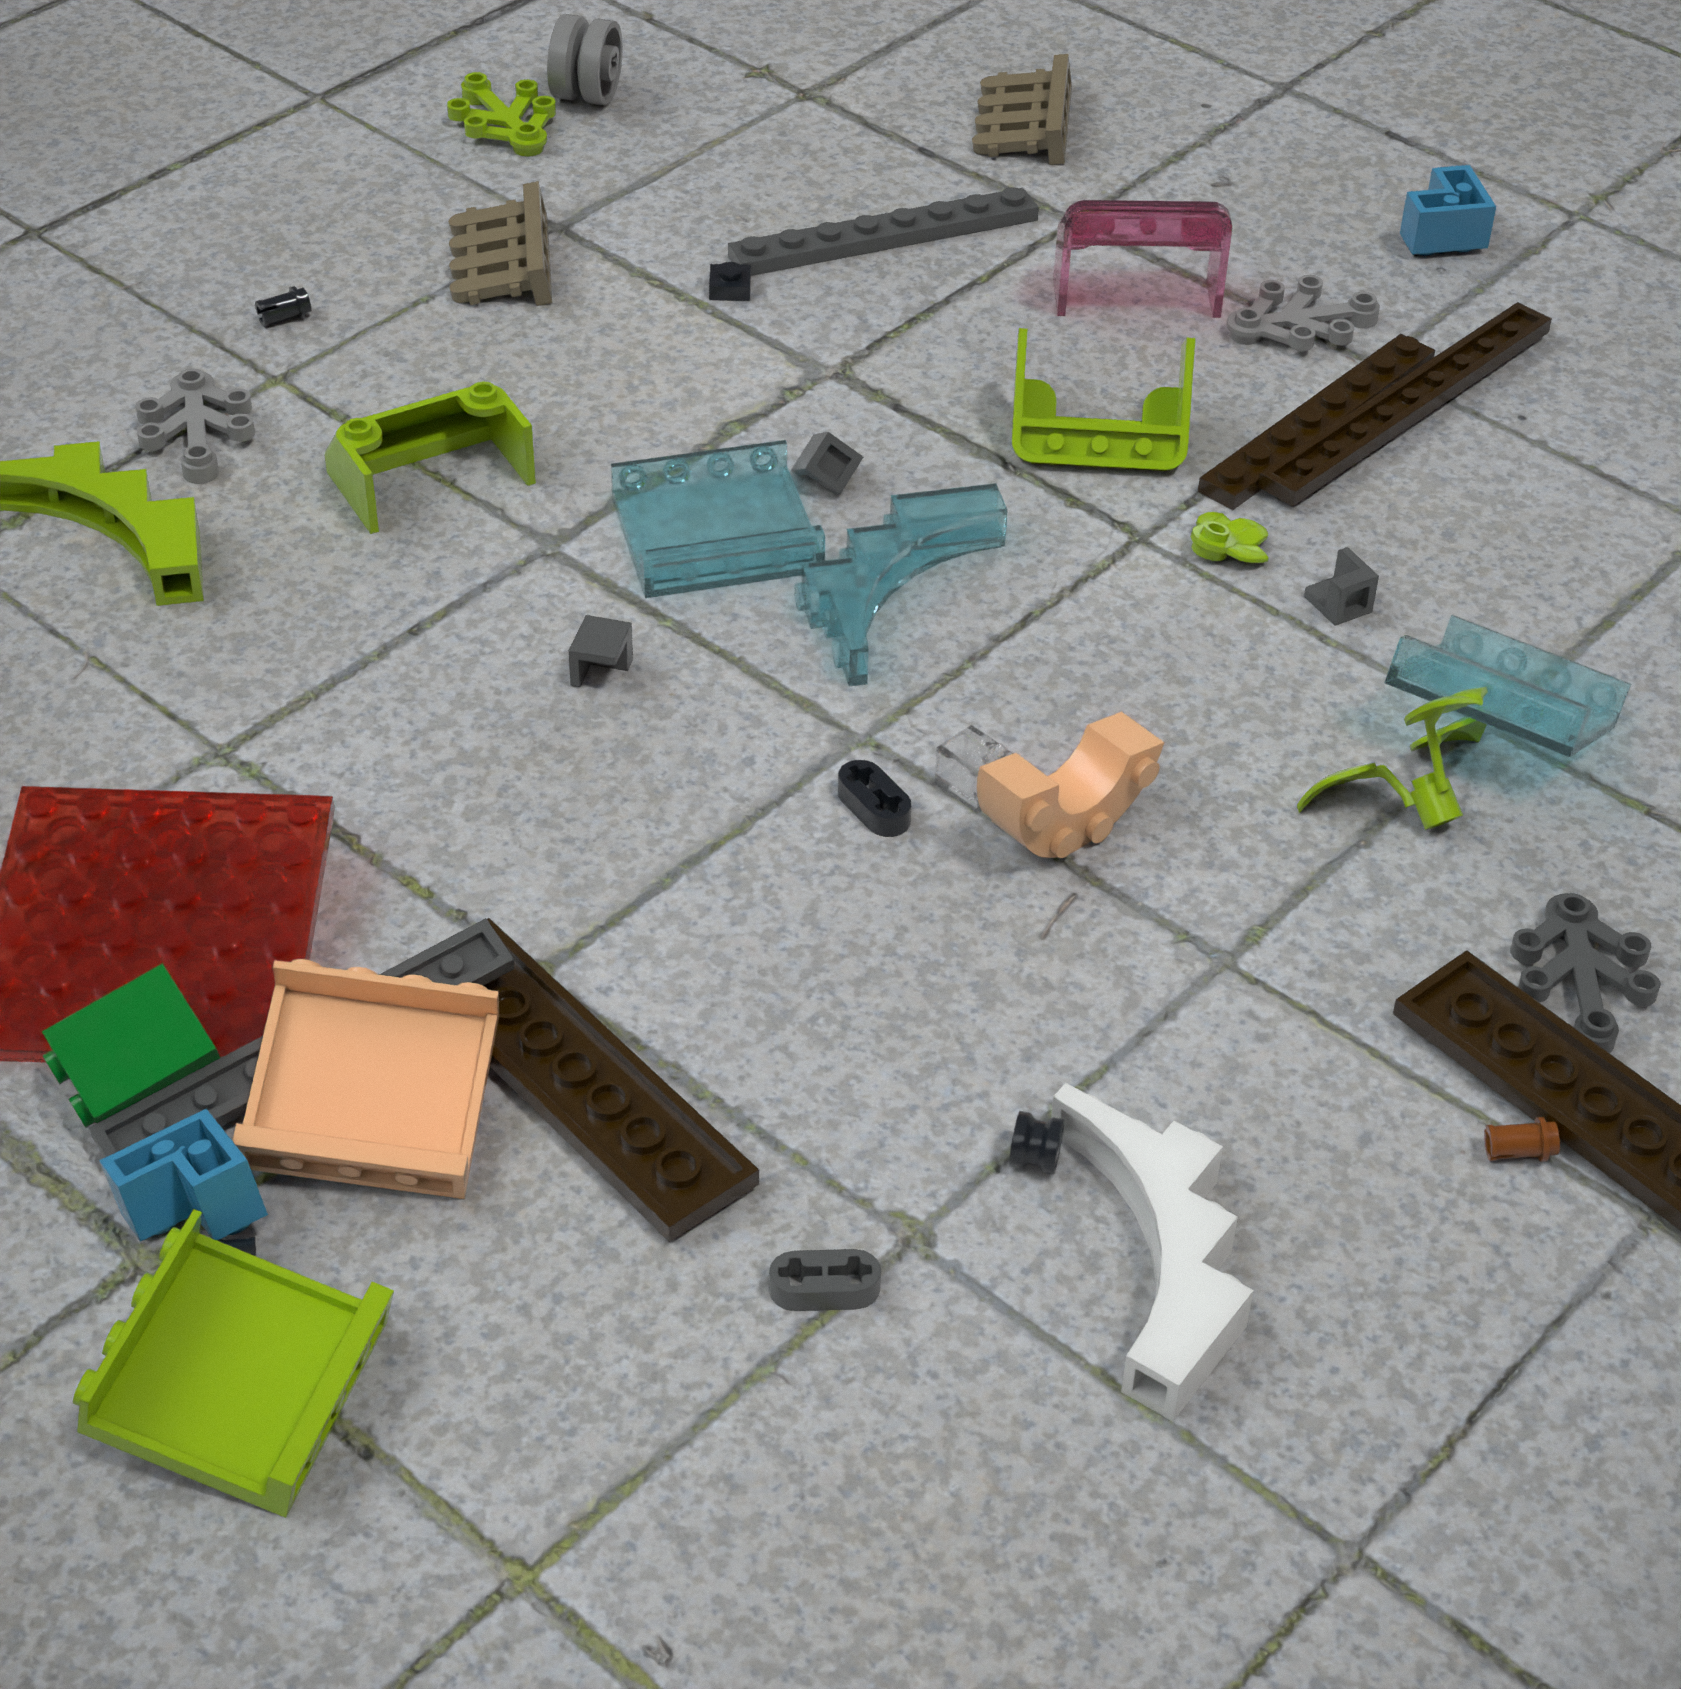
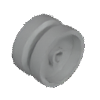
M560 15L551 34L547 60L548 86L554 98L573 101L582 95L586 103L610 104L619 83L622 67L623 42L621 28L617 21L597 18L589 25L584 16Z

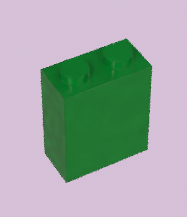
M163 963L42 1031L52 1049L42 1056L59 1085L70 1079L78 1094L68 1100L85 1128L103 1121L220 1059L215 1045Z

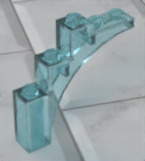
M997 483L891 495L890 514H884L883 525L847 529L846 548H840L839 559L802 563V582L795 583L794 585L797 610L805 611L810 629L823 627L825 637L833 638V662L836 669L843 668L849 687L867 684L869 647L866 635L876 613L895 591L913 577L942 562L973 552L1005 547L1008 510Z

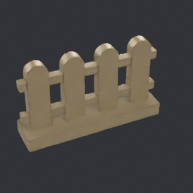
M1069 54L1054 55L1052 71L1036 69V72L1020 74L999 72L997 76L983 78L980 81L983 96L977 101L981 115L975 118L976 132L978 134L972 138L973 151L976 154H989V157H995L999 153L1028 151V154L1037 153L1038 150L1048 149L1049 165L1065 164L1072 95Z
M539 181L523 184L524 201L516 202V199L506 201L504 205L478 210L476 207L466 208V212L455 214L449 219L451 233L454 235L449 241L452 256L455 257L449 263L452 277L456 280L449 287L453 301L457 303L470 302V305L479 304L481 299L507 294L516 297L521 296L523 291L532 290L536 306L553 303L548 217Z

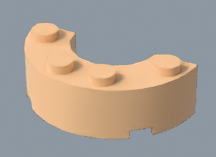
M1121 711L1088 724L1080 743L1070 758L1049 776L1045 775L1017 753L980 766L977 777L979 806L993 823L1033 854L1045 858H1064L1091 841L1094 843L1102 842L1110 834L1114 823L1130 807L1141 790L1149 786L1157 777L1160 769L1157 761L1164 742Z

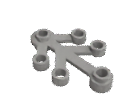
M1303 275L1298 280L1297 293L1282 311L1268 313L1272 306L1283 302L1285 286L1276 280H1266L1260 284L1259 298L1251 307H1244L1232 312L1227 318L1226 326L1230 331L1231 339L1240 344H1256L1262 340V337H1266L1287 344L1295 350L1307 351L1313 348L1315 336L1328 339L1335 345L1343 346L1350 344L1353 339L1354 327L1370 328L1377 324L1380 305L1374 294L1361 291L1354 293L1347 303L1307 308L1313 300L1321 297L1323 280L1315 275ZM1326 320H1333L1330 322V324L1320 322ZM1287 326L1290 327L1291 330H1287L1282 327Z
M190 368L181 371L171 380V391L161 398L148 397L136 403L137 418L143 424L137 429L139 446L142 449L155 451L164 447L168 439L187 427L188 447L184 450V454L181 457L183 477L190 483L203 484L214 480L219 474L217 456L207 446L205 424L228 434L230 439L239 442L253 438L255 428L253 418L248 415L252 410L249 391L240 388L232 389L228 392L215 387L214 379L210 374L196 368ZM211 402L224 407L226 412L232 416L229 417L205 406V404ZM180 404L185 406L163 423L158 424L164 419V414Z

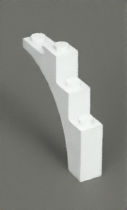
M1065 1083L1053 1096L1051 1118L1065 1119L1062 1142L1087 1158L1114 1184L1135 1214L1151 1252L1156 1281V1298L1148 1322L1126 1355L1121 1392L1173 1422L1247 1327L1254 1291L1243 1285L1234 1276L1218 1271L1232 1253L1238 1216L1226 1211L1220 1204L1204 1199L1217 1184L1223 1146L1210 1140L1206 1135L1193 1131L1176 1121H1173L1161 1134L1151 1129L1144 1122L1133 1119L1106 1105L1097 1097L1086 1094Z

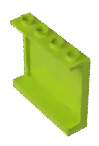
M193 1209L182 1229L173 1227L168 1233L159 1254V1261L162 1263L154 1275L145 1273L139 1281L131 1301V1307L134 1309L127 1321L117 1320L112 1326L102 1350L105 1358L98 1370L95 1371L89 1368L82 1376L73 1397V1404L79 1406L77 1432L286 1518L387 1324L394 1290L371 1282L363 1299L349 1295L200 1234L202 1212Z

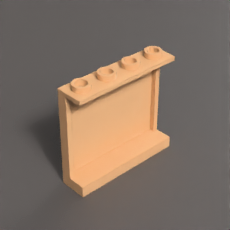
M296 959L292 962L274 960L275 988L243 1124L236 1123L232 1139L233 1143L247 1159L251 1170L465 1199L499 1020V991L488 990L483 985L471 982L458 985L435 983L420 975H406L402 978L378 975L374 971L363 967H351L347 970L327 968L306 959Z

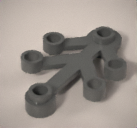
M1575 893L1558 894L1547 902L1545 908L1546 921L1534 930L1525 928L1515 932L1510 953L1515 960L1521 963L1533 964L1541 959L1544 948L1559 938L1566 941L1567 948L1542 968L1536 966L1525 968L1521 972L1518 987L1538 1002H1543L1548 999L1551 989L1572 973L1581 1013L1575 1020L1574 1028L1611 1053L1617 1040L1619 1027L1613 1014L1603 1007L1597 976L1623 992L1628 1001L1638 1006H1650L1655 1003L1661 983L1659 978L1649 971L1637 970L1632 973L1592 948L1589 938L1614 952L1621 964L1632 968L1642 967L1647 963L1651 942L1646 936L1636 932H1628L1622 935L1598 920L1596 906L1585 897Z

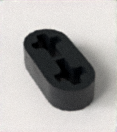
M853 760L841 766L838 771V797L870 831L883 837H895L902 835L908 830L911 825V799L878 765L867 760Z

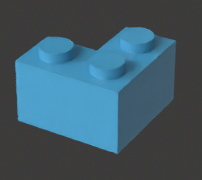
M1470 165L1432 168L1428 190L1409 191L1406 194L1400 235L1412 255L1428 256L1437 252H1469L1473 249H1485L1489 246L1497 206Z
M207 1109L99 1160L121 1215L140 1242L153 1235H160L170 1231L177 1223L187 1219L193 1209L202 1212L201 1225L214 1240L240 1233L251 1223L268 1215L247 1159Z

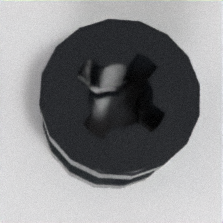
M1019 1111L1013 1132L1009 1166L1021 1168L1026 1164L1039 1166L1043 1173L1054 1175L1061 1150L1065 1119L1053 1117L1048 1121L1036 1120L1030 1112Z

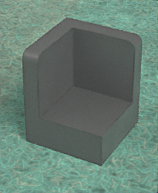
M830 432L813 434L791 471L798 476H810L837 495L841 494L864 457Z
M1345 547L1338 550L1334 576L1307 586L1304 597L1336 626L1373 612L1379 575L1351 549Z
M585 615L568 650L570 685L581 687L591 665L623 671L629 670L633 661L631 622Z

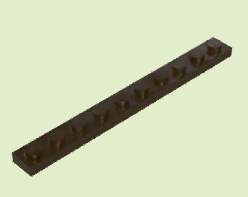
M1519 302L1515 303L1261 471L1258 487L1275 496L1280 501L1294 506L1549 333L1552 318Z

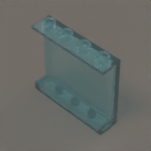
M786 440L611 464L612 501L645 598L825 572V534L821 525L811 526L787 467Z
M1451 615L1443 640L1436 646L1408 635L1400 637L1384 682L1387 685L1427 701L1451 696L1471 688L1487 687L1489 693L1483 697L1482 706L1470 704L1454 711L1567 757L1576 754L1615 728L1631 687V683L1455 615Z

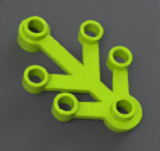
M472 72L464 77L465 80L461 83L462 98L449 100L447 102V111L450 120L464 121L465 135L467 137L509 141L510 145L513 146V151L525 157L536 156L543 152L544 145L547 142V133L543 128L547 121L556 115L554 98L550 96L538 97V83L534 80L524 79L516 82V97L508 108L492 92L491 82L484 73ZM532 102L533 116L529 122H523L521 118ZM470 105H484L489 111L470 108ZM487 124L505 126L506 128L487 126Z

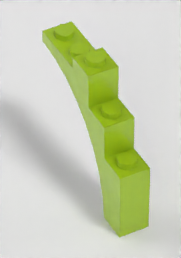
M100 441L54 445V456L0 461V511L39 513L71 520L100 531L121 544L141 563L152 583L156 606L204 601L200 529L194 497L152 501L146 469L105 473Z

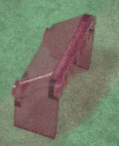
M1081 200L1073 203L1068 207L1057 227L1053 275L1057 316L1066 315L1071 250L1085 249L1089 246L1187 247L1194 251H1210L1206 284L1212 317L1221 318L1232 236V220L1229 210L1221 203L1208 201Z

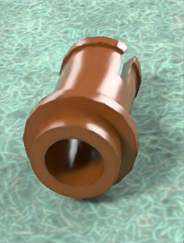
M1536 1117L1534 1123L1496 1126L1490 1124L1485 1126L1484 1142L1489 1161L1538 1157L1540 1162H1547L1549 1156L1559 1154L1560 1138L1555 1121L1546 1122L1544 1117Z

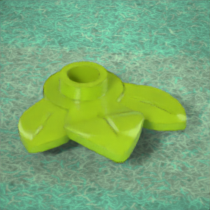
M1207 512L1197 518L1196 526L1192 529L1190 537L1193 543L1191 548L1200 557L1212 561H1222L1228 554L1243 562L1264 563L1268 562L1269 557L1258 545L1266 541L1269 533L1264 526L1253 520L1238 518L1231 521L1223 513Z

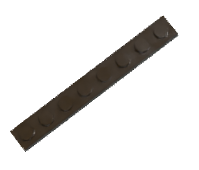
M1399 334L1199 478L1198 492L1231 510L1236 509L1262 490L1258 487L1261 471L1434 358L1435 349L1420 343L1414 337Z

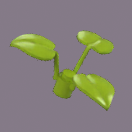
M1487 687L1471 688L1451 696L1432 700L1405 716L1406 726L1424 720L1427 734L1410 744L1409 747L1412 752L1429 746L1434 772L1411 781L1414 787L1412 792H1409L1386 765L1376 766L1374 762L1340 770L1321 779L1300 799L1297 804L1298 812L1300 813L1316 795L1327 788L1357 779L1381 777L1401 796L1405 808L1413 805L1416 806L1425 830L1462 817L1463 813L1449 778L1445 776L1440 744L1454 740L1480 742L1487 726L1488 718L1486 713L1482 712L1461 718L1437 730L1435 724L1444 713L1470 704L1482 706L1483 697L1489 693Z

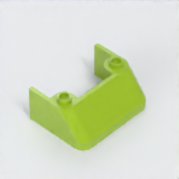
M1019 328L1012 419V448L1018 458L1027 463L1157 471L1175 469L1185 460L1189 443L1196 338L1187 337L1181 345L1179 387H1159L1151 391L1143 403L1142 421L1056 416L1057 399L1053 388L1042 380L1025 379L1028 328Z
M477 382L470 387L367 417L348 420L338 428L325 451L326 471L369 533L373 534L379 532L373 482L374 474L492 440L527 486L536 484L532 425L502 388L491 382Z

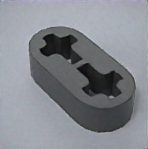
M864 1250L790 1251L777 1256L770 1265L769 1293L774 1303L785 1310H856L873 1304L880 1293L881 1267L879 1261L872 1254ZM848 1275H859L861 1283L850 1284ZM789 1277H801L802 1285H790Z

